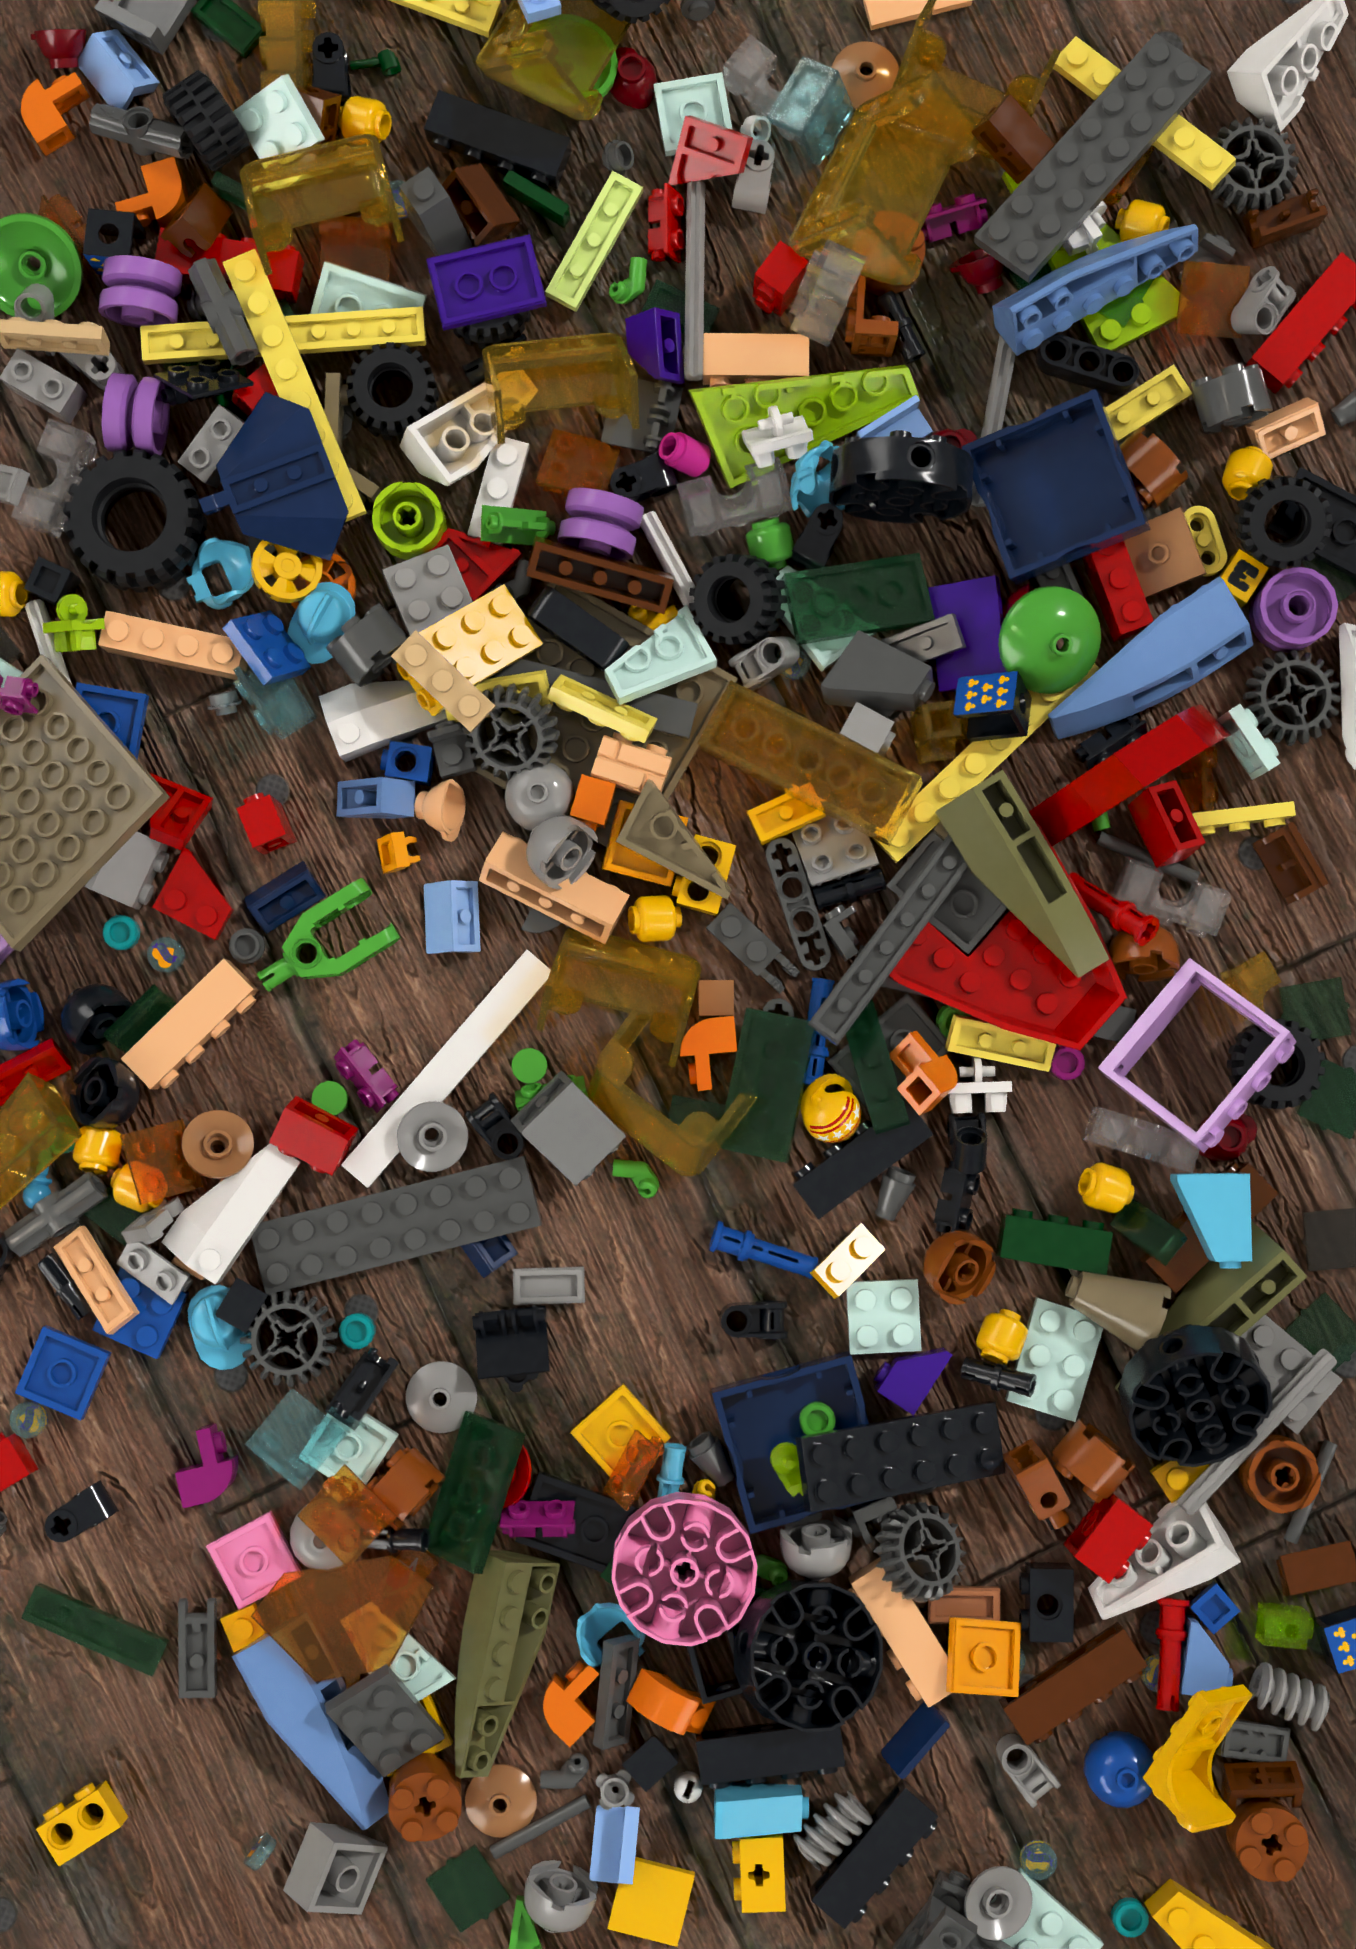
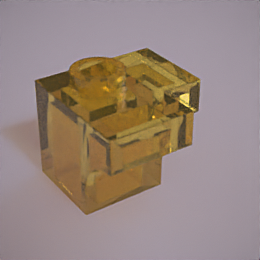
M955 700L923 704L917 707L915 711L909 712L918 764L954 759L956 757V741L967 739L968 726L966 718H956L953 714Z
M1265 951L1255 953L1219 973L1223 983L1263 1012H1265L1263 1007L1265 994L1269 989L1281 983Z

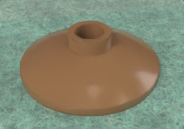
M865 41L853 43L845 47L836 56L831 67V86L837 98L846 106L859 111L875 110L887 104L895 95L900 80L899 66L892 53L882 45ZM868 67L872 70V73L870 75H863L860 69Z
M212 1110L198 1115L187 1125L182 1136V1153L186 1162L194 1171L209 1178H226L237 1174L247 1165L254 1150V1137L248 1124L238 1115L223 1110ZM219 1144L224 1147V1151L214 1153L211 1147Z
M494 1764L488 1777H473L468 1785L465 1796L467 1815L473 1825L482 1833L498 1838L507 1837L527 1826L531 1822L537 1806V1794L533 1782L524 1771L509 1764ZM496 1799H503L507 1803V1807L503 1810H498L494 1807L493 1802Z

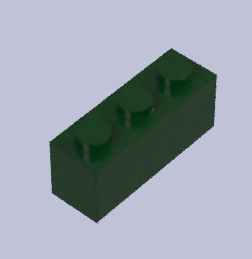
M1012 1208L1011 1215L1002 1213L996 1256L1107 1275L1113 1232L1103 1230L1104 1223L1083 1220L1082 1226L1068 1224L1069 1217L1053 1214L1047 1215V1221L1034 1219L1033 1211Z

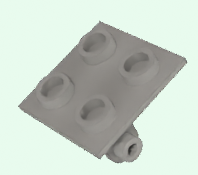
M857 806L827 815L816 822L791 832L805 867L809 886L817 885L819 887L821 883L836 878L841 880L842 876H851V873L863 869L871 870V867L879 865L878 858Z

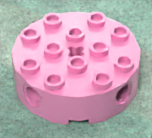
M674 1492L649 1500L628 1517L614 1544L611 1580L619 1606L637 1630L663 1644L694 1646L708 1642V1639L720 1636L724 1631H728L742 1619L755 1595L758 1566L748 1531L729 1507L704 1494ZM683 1562H689L690 1569L692 1570H686L684 1575L679 1574L676 1565L681 1566Z

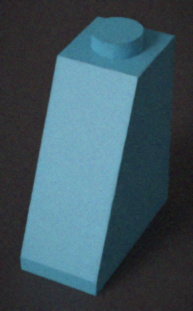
M1170 1174V1181L1208 1260L1219 1262V1268L1228 1269L1241 1268V1262L1252 1261L1250 1174Z
M731 1782V1785L728 1787L715 1789V1839L801 1832L802 1819L808 1820L809 1797H803L801 1785Z

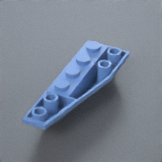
M1195 224L1120 242L1083 256L1050 272L992 306L995 329L1016 356L1036 348L1042 341L1058 332L1067 330L1073 323L1083 317L1098 312L1104 305L1114 299L1126 296L1133 288L1149 279L1157 278L1164 270L1178 262L1188 260L1198 251V227Z
M1219 576L1210 583L1201 586L1196 592L1178 604L1172 605L1052 710L1048 717L1054 736L1058 740L1097 729L1141 712L1196 684L1252 647L1253 640L1250 624L1224 580Z
M305 1612L283 1621L231 1656L267 1723L361 1830L368 1829L388 1813L389 1798L382 1775L326 1713L324 1703L345 1691L347 1686L308 1613Z

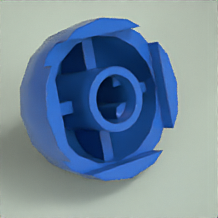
M17 978L0 983L1 1050L21 1051L31 1049L40 1042V1040L35 1041L37 1032L44 1030V1011L37 992H29L25 986L30 984L26 980Z
M1113 1731L1107 1733L1108 1735L1100 1740L1096 1739L1090 1745L1084 1757L1083 1772L1089 1788L1099 1800L1112 1807L1131 1808L1140 1805L1152 1794L1151 1787L1143 1779V1776L1154 1761L1152 1751L1141 1738L1129 1732Z

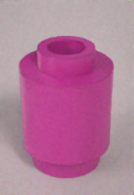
M670 432L660 442L659 456L664 459L666 465L691 477L701 475L709 467L711 452L708 445L682 432Z

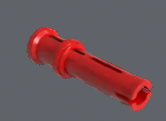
M1076 872L1069 874L1087 907L1106 917L1114 930L1128 933L1134 938L1135 943L1140 946L1146 945L1156 936L1160 926L1157 917L1154 915L1147 916L1140 912L1131 901H1120L1093 883L1085 880Z
M1161 1598L1157 1600V1603L1160 1605L1159 1627L1155 1628V1634L1160 1639L1156 1709L1179 1712L1182 1641H1186L1188 1637V1632L1184 1630L1185 1610L1189 1606L1190 1600Z

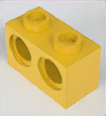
M695 834L694 838L702 849L709 848L716 852L718 860L714 865L727 882L736 845ZM677 875L671 894L678 897L676 905L717 916L722 897L708 890V896L704 900L695 901L688 895V888L694 882Z
M106 1780L96 1787L90 1782L73 1794L75 1797L74 1801L65 1807L62 1802H59L42 1814L45 1819L37 1827L36 1831L58 1866H61L119 1829L127 1820L128 1815ZM89 1804H98L103 1810V1817L92 1815L89 1811ZM58 1823L69 1825L73 1835L70 1837L62 1835L59 1832Z

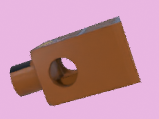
M1030 1439L1004 1453V1462L1039 1521L1046 1520L1051 1530L1065 1526L1070 1519L1064 1509L1071 1502L1048 1458L1035 1441Z

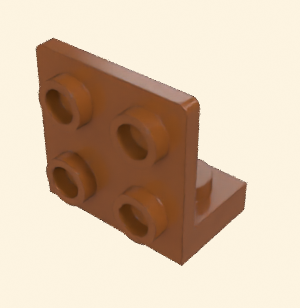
M860 263L858 274H851L850 286L848 287L847 308L853 309L848 310L844 342L851 343L850 354L892 357L898 337L899 322L891 321L889 317L880 315L863 319L867 264Z

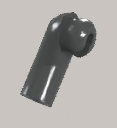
M574 1753L560 1770H541L540 1788L572 1789L576 1787L587 1774L589 1761L583 1754Z

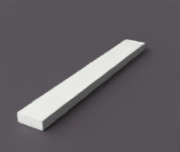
M526 950L341 1166L369 1188L400 1153L397 1145V1130L404 1115L416 1105L424 1102H444L554 972L530 951Z

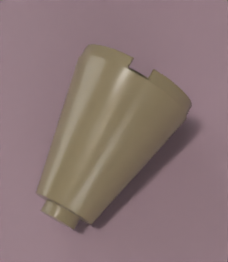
M1082 1271L1078 1277L1072 1276L1070 1278L1065 1296L1070 1297V1306L1138 1352L1146 1341L1158 1337L1168 1309L1162 1307L1163 1298L1171 1299V1288L1160 1283Z

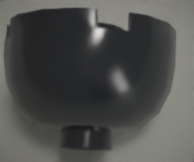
M101 983L84 986L74 990L67 998L61 1013L62 1031L80 1054L92 1055L100 1053L106 1049L102 1044L107 1042L112 1036L113 1040L117 1042L125 1034L134 1019L135 1011L130 1007L132 1003L115 987Z
M92 1057L76 1073L73 1083L78 1084L76 1095L70 1094L69 1100L71 1113L77 1122L97 1129L114 1128L129 1120L136 1110L140 1097L139 1081L126 1064L109 1057Z

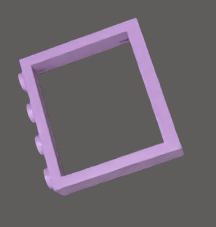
M1189 958L1099 1065L1098 1069L1106 1078L1204 1153L1208 1147L1212 1148L1220 1142L1224 1135V1128L1232 1119H1238L1245 1112L1248 1106L1247 1101L1255 1091L1260 1092L1266 1087L1271 1079L1270 1073L1279 1063H1285L1291 1057L1297 1041L1288 1029ZM1202 985L1273 1037L1274 1040L1201 1128L1195 1132L1125 1076Z

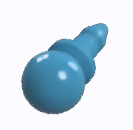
M45 1141L42 1142L36 1154L35 1176H27V1181L30 1184L25 1187L22 1195L25 1205L30 1209H33V1206L38 1201L51 1194L49 1185L52 1184L53 1180L46 1178L49 1171L51 1151Z

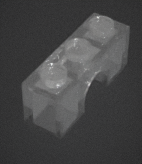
M750 34L723 64L724 85L735 96L741 94L747 99L752 110L757 115L768 117L777 125L778 132L789 141L794 139L802 146L828 116L830 101L805 79L790 92H778L772 89L767 80L776 71L777 56Z
M829 239L822 252L814 250L806 268L808 272L805 273L797 291L799 293L789 312L795 315L790 329L829 347L867 257Z
M50 418L48 419L36 451L45 460L57 465V476L54 482L45 488L25 486L19 505L14 507L11 515L16 522L30 529L58 539L60 538L62 530L65 531L63 523L68 521V517L63 513L64 502H71L73 498L68 493V490L72 483L80 484L83 478L79 473L87 465L91 466L96 458V441L88 432Z
M776 457L775 463L768 467L758 468L756 463L744 466L746 483L742 490L734 495L725 496L717 493L710 475L676 484L684 521L690 537L697 535L707 536L716 530L731 526L741 527L749 523V521L764 517L774 518L780 516L783 512L793 510L786 473L779 457Z
M1128 856L1126 857L1112 894L1114 898L1120 901L1133 902L1137 906V910L1154 915L1162 925L1171 927L1173 922L1186 926L1185 931L1192 935L1205 938L1208 933L1217 937L1232 898L1228 890L1194 879L1186 896L1179 900H1167L1159 894V886L1164 875L1161 868H1156L1154 865Z
M1092 1107L1082 1140L1187 1173H1193L1199 1154V1149L1173 1129L1102 1107Z

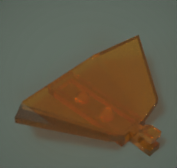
M393 1556L343 1563L341 1566L329 1570L312 1568L283 1573L251 1617L315 1682L345 1676L346 1689L360 1681L359 1674L374 1672L385 1664L389 1667L391 1666L434 1586Z

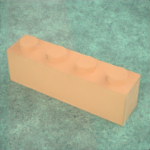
M106 610L104 616L105 629H101L98 645L106 652L237 681H245L248 664L229 637Z
M503 831L487 856L478 881L606 944L623 913L630 895L614 885L607 884L589 875L587 872L573 884H570L569 878L559 883L558 885L562 889H554L547 886L533 873L526 858L528 843L519 837H514Z
M223 959L152 1027L121 1060L149 1089L168 1088L179 1077L177 1070L186 1061L189 1065L195 1062L205 1052L202 1046L211 1037L215 1040L218 1039L229 1029L231 1024L228 1021L237 1012L242 1015L254 1005L256 999L253 996L259 990L230 960Z
M881 1557L848 1577L852 1588L847 1591L854 1593L863 1602L872 1617L873 1623L877 1624L881 1637H884L891 1647L886 1653L897 1671L904 1668L910 1678L905 1684L914 1699L919 1701L923 1698L929 1708L951 1694L946 1692L948 1655L914 1600L902 1599L901 1592L891 1591L892 1581L886 1582L882 1580L886 1572L884 1568L876 1567L878 1562L881 1561Z

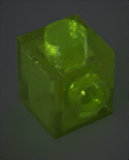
M1258 1602L1255 1638L1264 1646L1307 1650V1640L1312 1639L1314 1632L1313 1619L1309 1617L1310 1613L1301 1606Z

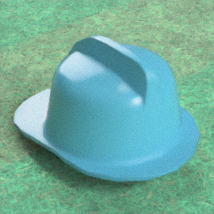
M333 582L318 583L316 589L300 601L290 621L287 634L302 649L308 663H324L333 658L326 649L327 645L338 636L344 634L341 627L356 614L355 602L350 592L342 585Z
M211 1285L199 1290L191 1299L187 1310L189 1327L195 1348L201 1360L208 1366L219 1370L233 1369L245 1361L246 1358L243 1357L242 1353L252 1347L251 1344L240 1343V1338L251 1336V1332L246 1335L216 1316V1311L230 1288L222 1285Z

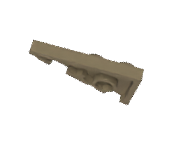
M648 779L616 842L728 899L732 890L655 783Z

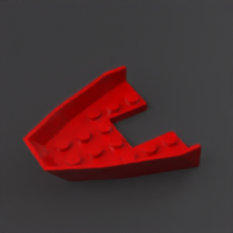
M1202 704L1190 707L1115 752L1031 809L1029 813L1041 826L1053 847L1144 787L1232 734Z
M1035 821L1076 892L1100 938L1109 960L1077 978L1009 910L968 957L928 922L888 977L898 984L1001 1029L1081 1051L1125 1001L1127 996L1097 922L1041 826Z

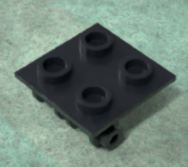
M202 359L197 365L188 367L174 365L168 367V371L154 374L156 379L164 383L165 389H162L160 392L162 401L172 406L186 403L188 400L192 402L197 398L201 400L223 395L226 391L254 385L253 381L240 375L239 371L227 368L216 359Z
M533 1305V1307L518 1309L514 1307L509 1310L501 1309L500 1311L491 1312L479 1311V1313H475V1316H472L473 1329L476 1331L478 1380L550 1372L545 1305Z

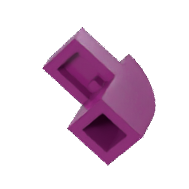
M216 1423L202 1426L196 1430L202 1463L183 1467L175 1473L183 1508L208 1503L216 1499L230 1487L237 1475L238 1455L223 1457V1453L227 1451L226 1439L223 1431H218Z

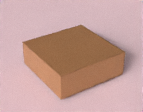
M698 980L699 1016H734V980Z

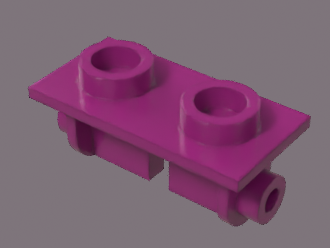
M974 193L955 197V204L942 208L941 203L920 208L922 214L913 216L912 219L922 222L923 227H920V229L924 233V240L929 244L951 237L950 223L954 221L958 234L980 229L988 221V215L985 208L980 210L979 204L986 203L987 199L975 198Z
M0 675V709L13 715H22L23 712L37 714L38 710L30 701L32 697H36L38 694V684L33 683L30 678L7 676L4 687L1 688L4 678Z
M355 1039L345 1048L341 1047L334 1056L338 1072L346 1080L350 1079L358 1089L357 1094L362 1103L368 1108L372 1107L376 1113L387 1102H392L400 1095L396 1091L398 1086L384 1068H381L373 1075L371 1074L369 1069L375 1066L378 1061L364 1042L360 1044Z
M520 1500L515 1505L502 1509L500 1528H502L503 1535L509 1534L510 1538L536 1537V1527H542L543 1537L568 1538V1534H575L576 1525L575 1519H573L575 1501Z

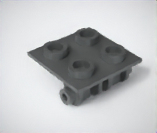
M614 375L601 443L649 453L659 452V445L663 437L675 431L683 388L672 386L671 382L662 380L656 383Z

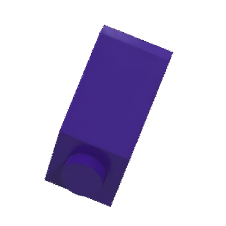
M654 307L625 318L628 354L654 379L676 384L685 383L680 313Z
M942 1347L895 1357L890 1364L884 1362L874 1377V1380L878 1382L875 1389L878 1393L914 1416L952 1357V1354Z

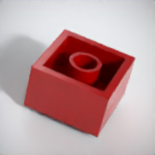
M1113 1493L1108 1499L1103 1498L1100 1503L1094 1502L1063 1545L1077 1560L1110 1584L1113 1578L1119 1579L1126 1572L1130 1564L1128 1559L1135 1549L1141 1550L1148 1543L1152 1535L1150 1529L1154 1525Z

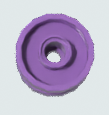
M119 255L106 258L103 265L102 281L108 288L103 289L100 293L98 311L101 316L113 322L136 328L146 325L175 324L178 319L179 305L172 298L177 297L181 293L183 275L180 270L170 264L146 257Z
M115 372L110 375L102 405V437L105 448L108 451L125 450L130 452L133 446H135L138 450H145L149 456H153L155 453L161 456L165 448L170 421V404L164 403L160 395L161 390L165 389L162 381L155 377L146 376L142 378L138 385L133 374Z
M591 488L570 489L565 510L572 517L561 521L557 537L558 542L620 560L632 559L636 538L629 531L640 528L644 507L629 498L611 492Z
M1293 567L1280 571L1262 585L1251 600L1249 620L1252 631L1262 644L1273 651L1289 653L1291 650H1304L1325 635L1335 622L1338 609L1335 589L1325 576L1314 569ZM1289 607H1292L1295 610L1296 615L1291 613Z

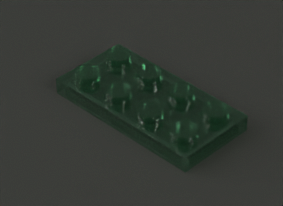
M920 553L785 573L782 577L786 587L784 590L787 596V604L797 645L855 636L858 630L871 634L919 626L935 620Z
M746 1007L717 1148L784 1163L789 1162L816 1033L813 1028L807 1025L809 1020Z
M465 1411L445 1474L446 1479L443 1481L428 1528L430 1544L426 1551L473 1574H483L526 1434L479 1413Z

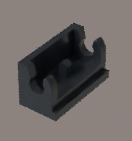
M370 1348L368 1353L364 1352L325 1410V1412L354 1431L399 1364L392 1357L387 1358V1360L379 1357L376 1348Z

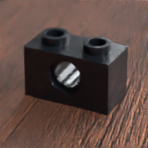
M1025 1562V1573L1020 1572L1019 1574L1020 1594L1025 1595V1609L1019 1610L1021 1631H1025V1635L1030 1642H1073L1074 1569L1069 1563ZM1042 1595H1053L1054 1603L1049 1609L1040 1610L1037 1608V1601Z

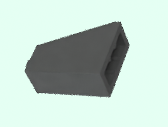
M429 166L399 186L409 219L435 256L474 248L448 193Z
M860 630L857 631L821 684L823 702L828 705L854 707L855 703L858 702L868 708L915 711L921 701L926 702L930 698L935 688L932 666Z

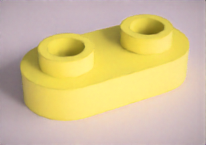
M1204 506L1190 507L1184 514L1200 557L1202 554H1208L1212 558V564L1207 565L1203 563L1207 573L1203 576H1213L1225 566L1227 551L1213 512ZM1191 521L1199 522L1201 524V531L1192 530L1190 526Z

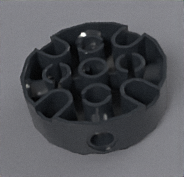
M896 430L890 432V436L849 437L845 439V444L833 450L829 502L833 506L844 505L845 513L878 522L923 523V516H935L941 521L952 519L967 512L972 503L974 460L967 451L947 443V438L939 435L918 438L912 437V434L908 431Z
M1188 1324L1180 1329L1167 1331L1157 1338L1149 1339L1125 1366L1118 1387L1122 1411L1127 1417L1132 1438L1145 1454L1159 1461L1161 1458L1177 1461L1179 1466L1198 1467L1220 1462L1248 1447L1257 1437V1428L1263 1423L1264 1418L1269 1417L1273 1406L1270 1382L1260 1367L1258 1356L1244 1338L1222 1327Z
M809 1579L786 1580L762 1592L744 1613L734 1639V1671L744 1697L763 1717L804 1733L832 1731L846 1724L845 1721L852 1718L859 1709L863 1710L873 1698L883 1670V1639L877 1624L873 1623L871 1615L864 1607L863 1602L854 1593L836 1585Z

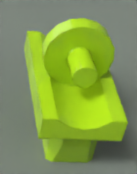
M76 594L64 595L59 599L56 606L57 616L61 621L43 623V634L54 633L55 652L96 650L95 630L105 629L104 618L85 620L88 608L84 599Z
M789 1442L780 1443L772 1450L770 1463L792 1497H795L798 1493L803 1496L797 1446Z

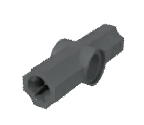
M96 103L90 111L89 127L93 134L128 143L138 155L147 156L159 152L180 159H189L194 151V144L181 125L154 118L152 111L147 107L138 106L124 110L107 104Z
M202 258L195 261L192 267L187 270L190 280L202 301L200 305L213 333H217L231 365L243 366L252 362L260 353L245 323L246 317L233 289H229L215 258Z
M91 1171L83 1174L62 1191L59 1190L44 1197L33 1206L34 1211L4 1231L8 1247L19 1257H25L50 1238L66 1233L79 1223V1217L109 1197L106 1185L101 1178Z

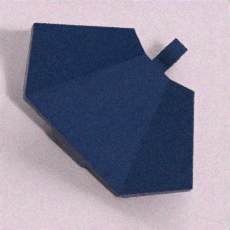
M265 392L216 465L224 490L198 499L203 513L208 516L230 506L242 534L331 561L349 511L310 409Z

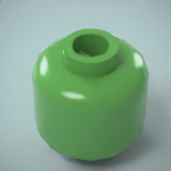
M779 517L752 523V529L746 534L749 554L757 556V559H765L769 562L768 567L778 570L786 567V560L792 557V550L795 546L789 524L780 522Z

